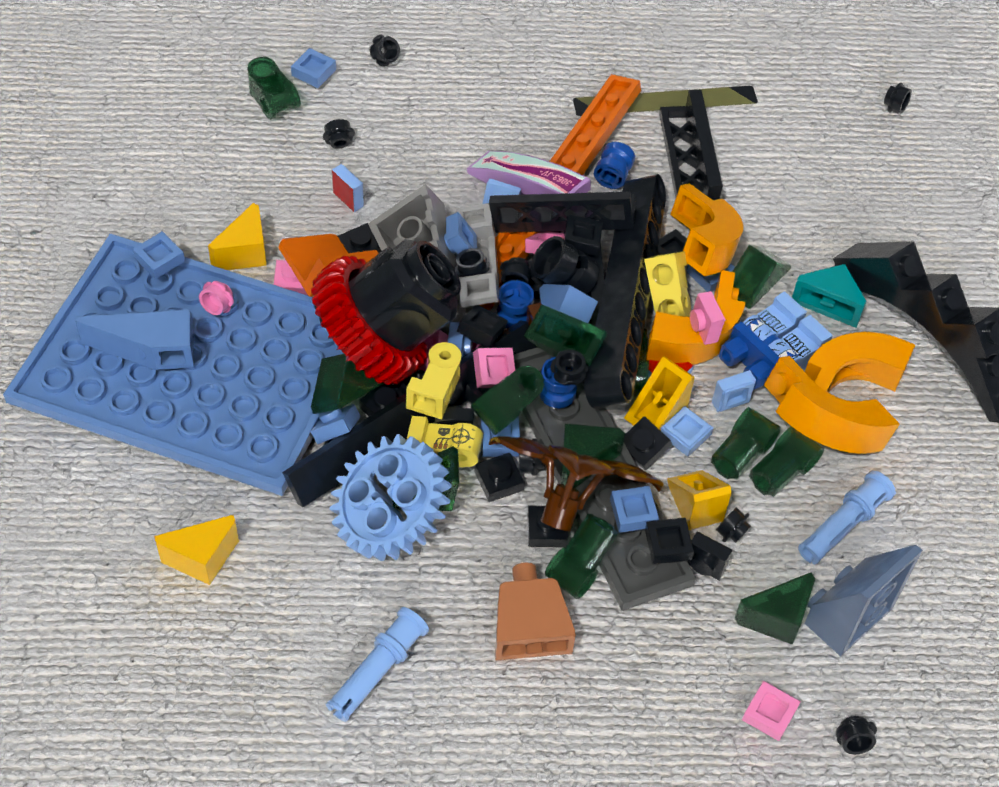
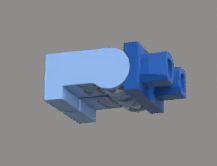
M784 291L774 298L772 305L757 315L748 317L744 322L741 321L734 325L731 337L721 346L719 358L727 366H734L741 361L746 366L743 372L750 370L756 379L753 389L755 390L764 386L780 357L791 356L805 370L811 356L819 347L831 340L833 335L811 315L805 317L807 311Z

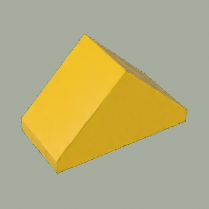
M252 203L208 245L212 266L225 270L267 266L259 205Z
M663 356L624 419L635 425L645 416L661 431V427L684 406L688 408L695 377Z
M703 470L667 478L668 487L682 518H686L688 530L720 523L724 520L731 497L730 485Z
M234 515L154 536L161 563L208 585L212 583L239 542Z

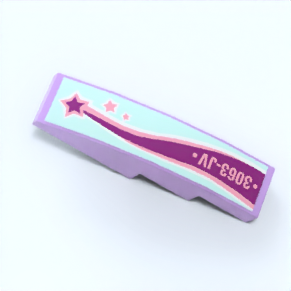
M488 151L467 168L468 174L486 184L490 178L521 188V195L587 193L591 190L590 178L564 166L538 157L515 152Z

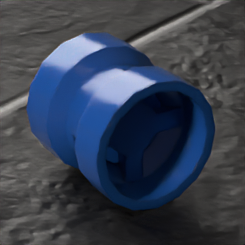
M621 142L608 143L594 169V177L597 182L606 188H621L627 180L628 171L635 162L636 156L634 151L628 145Z
M512 280L500 287L497 315L508 320L506 328L511 327L520 320H527L528 305H533L534 292L531 286L523 281Z
M552 357L542 365L539 395L546 405L558 409L565 408L575 400L577 385H563L554 379V373L551 372L550 366L556 357Z

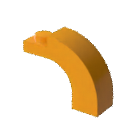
M690 183L680 185L670 215L690 229L683 249L687 264L703 276L719 273L731 264L743 232V221L738 212L724 199L712 200Z
M721 270L714 291V298L725 317L718 342L704 345L699 332L693 330L690 317L656 311L645 361H660L665 356L674 363L690 362L694 365L719 355L721 346L731 337L734 325L740 322L746 303L737 300L739 288L733 287L735 272Z
M855 332L841 335L829 340L815 351L807 363L805 373L828 393L839 383L848 380L869 381L895 392L915 348V344L891 335L876 332Z
M791 356L780 357L764 383V386L780 403L775 412L783 420L808 438L832 449L855 454L880 452L900 425L877 399L854 402L838 398L826 392L804 372Z

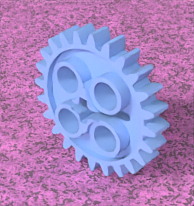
M397 434L393 442L386 436H383L380 447H377L370 441L366 455L359 451L355 452L358 461L355 465L347 462L344 464L349 473L347 476H337L336 480L342 484V488L332 491L331 495L336 497L339 502L330 506V510L338 515L332 521V524L340 529L337 536L347 542L346 546L368 559L373 556L380 561H384L386 555L397 560L400 555V548L411 555L413 553L412 543L414 541L425 545L426 539L423 534L426 531L432 533L438 531L432 522L434 519H445L446 515L439 510V507L449 504L451 501L442 494V492L451 488V484L444 479L449 471L441 465L443 459L424 442L420 443L412 436L406 440L400 434ZM375 474H376L377 479L379 480V482H380L381 484H383L385 487L388 488V490H387L388 495H387L386 492H385L383 489H381V488L377 485V483L375 482V480H374V475H375ZM393 501L399 507H401L407 515V519L405 521L400 511H398L392 506Z

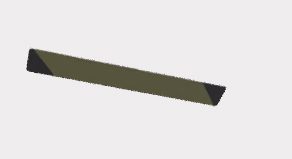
M753 86L702 89L705 107L758 103ZM689 90L639 93L626 113L660 111V107L686 106ZM595 96L573 99L577 116L583 115Z

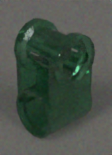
M257 57L248 63L249 92L268 119L275 118L277 113L290 107L296 109L301 106L296 87L286 78L272 59Z
M529 365L521 366L486 391L470 407L492 433L496 435L521 414V411L540 395L544 387L543 377L535 367ZM520 383H521V384L523 385V387H524L522 390H521L520 387L518 386Z

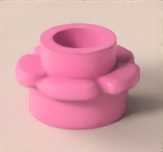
M219 281L206 282L199 294V301L202 307L212 315H220L222 312L227 313L234 304L232 290L228 285Z

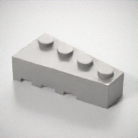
M426 184L368 223L381 251L389 246L393 249L405 239L415 242L424 240L436 246L447 257L454 268L457 266L455 254L448 249L444 240L447 217L445 205ZM460 293L456 295L458 300L457 314L451 322H460L466 315L465 307L461 306ZM450 322L440 329L447 335H449Z

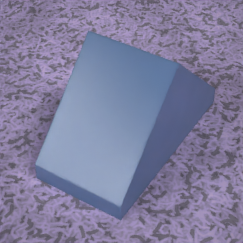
M543 284L539 290L545 337L568 350H576L598 301L571 285Z

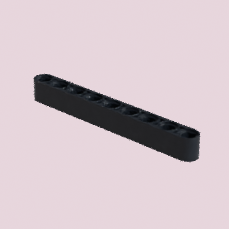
M659 174L625 181L622 192L630 191L631 194H635L634 229L614 231L584 385L587 401L592 408L629 403L633 397L650 297V287L644 259L657 256L666 203L665 185Z

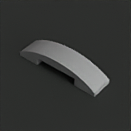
M489 203L456 208V213L459 212L476 233L477 249L484 253L487 262L490 264L489 271L485 274L459 278L461 283V306L468 307L498 302V257L495 229Z

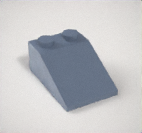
M917 545L867 557L855 568L850 565L846 566L834 580L835 585L829 591L822 588L810 599L807 604L810 611L804 624L841 657L893 609L923 550Z

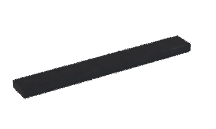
M520 320L507 328L490 348H513L514 355L537 348V344L528 322ZM481 345V346H479L478 348H487V347ZM475 350L461 358L460 378L447 407L460 406L466 402L465 391L467 384L476 383L473 352ZM406 394L402 395L355 425L349 433L338 436L282 472L297 504L305 507L339 485L340 482L336 480L337 476H347L349 473L344 464L347 462L355 465L358 462L355 452L359 451L366 455L370 441L377 447H380L383 436H386L393 442L395 436L400 434L407 440L412 416L427 417L428 423H434L435 417L406 409Z

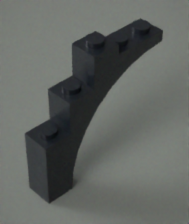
M914 241L857 243L834 257L835 266L845 264L861 292L883 299L904 311L922 325L947 350L977 394L988 421L999 423V308L968 307L957 274H926Z

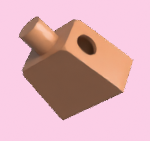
M526 562L515 565L512 568L514 581L503 582L499 586L495 660L572 654L576 634L558 581L554 578L538 579L536 566L533 563Z

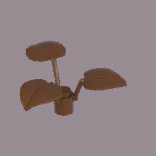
M496 436L489 441V445L500 443L520 454L538 458L546 465V490L543 497L548 500L541 517V522L556 529L571 531L578 509L583 510L586 500L605 476L618 475L634 481L651 483L658 492L662 490L664 485L655 476L629 463L599 460L589 455H579L577 452L565 447L555 445L546 447L541 443L521 437ZM554 459H558L570 471L566 485L557 484L554 490ZM596 474L578 498L580 491L573 488L575 480Z

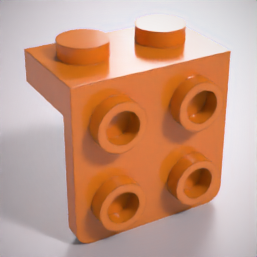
M335 234L282 239L278 246L309 297H314L311 293L313 280L332 261L334 262L342 256H356L357 259H365L366 263H368L379 254L377 250L348 253L339 237Z

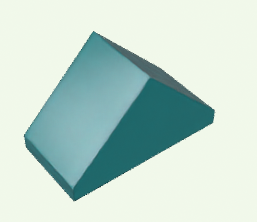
M845 264L799 275L792 298L800 306L855 328L859 324L867 302Z

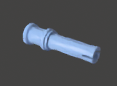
M874 470L866 474L865 482L856 490L847 492L844 496L843 505L798 546L801 556L809 563L818 564L826 553L836 546L860 521L870 520L875 515V509L883 501L891 500L896 494L895 487L887 476Z
M401 607L397 612L398 618L385 633L380 632L375 637V648L332 699L326 703L329 711L336 710L333 713L334 716L347 722L349 716L394 663L404 662L408 657L407 650L419 636L424 637L429 632L427 623L417 613L407 607Z

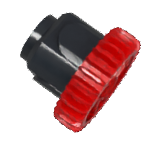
M405 239L393 249L390 246L385 248L368 263H366L365 259H357L356 256H342L334 262L332 261L313 280L311 293L314 297L312 298V303L317 306L315 314L322 319L320 326L327 329L329 333L328 339H333L337 345L336 350H341L346 355V361H352L355 364L356 371L364 370L366 378L374 377L376 382H384V384L390 385L405 380L424 364V360L427 358V345L424 341L456 317L458 307L456 295L461 291V283L450 261L436 246L424 240L415 242Z

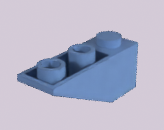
M190 309L75 316L80 340L84 345L155 370L194 368V330Z

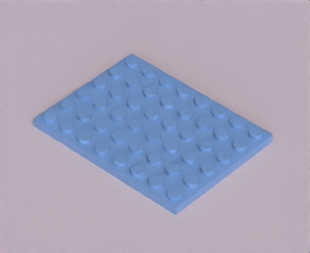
M109 234L4 392L3 396L6 403L283 496L288 484L282 472L302 460L313 438L310 431L320 420L319 414L328 409L352 361H346V355L341 350H336V343L333 339H328L329 333L327 329L320 326V317L315 314L316 309L312 303L313 297L185 257V262L155 279L134 257L133 248L142 243ZM219 281L230 287L233 293L234 304L229 312L212 315L202 307L199 301V294L206 282ZM190 309L194 330V368L155 370L84 345L80 340L75 316Z

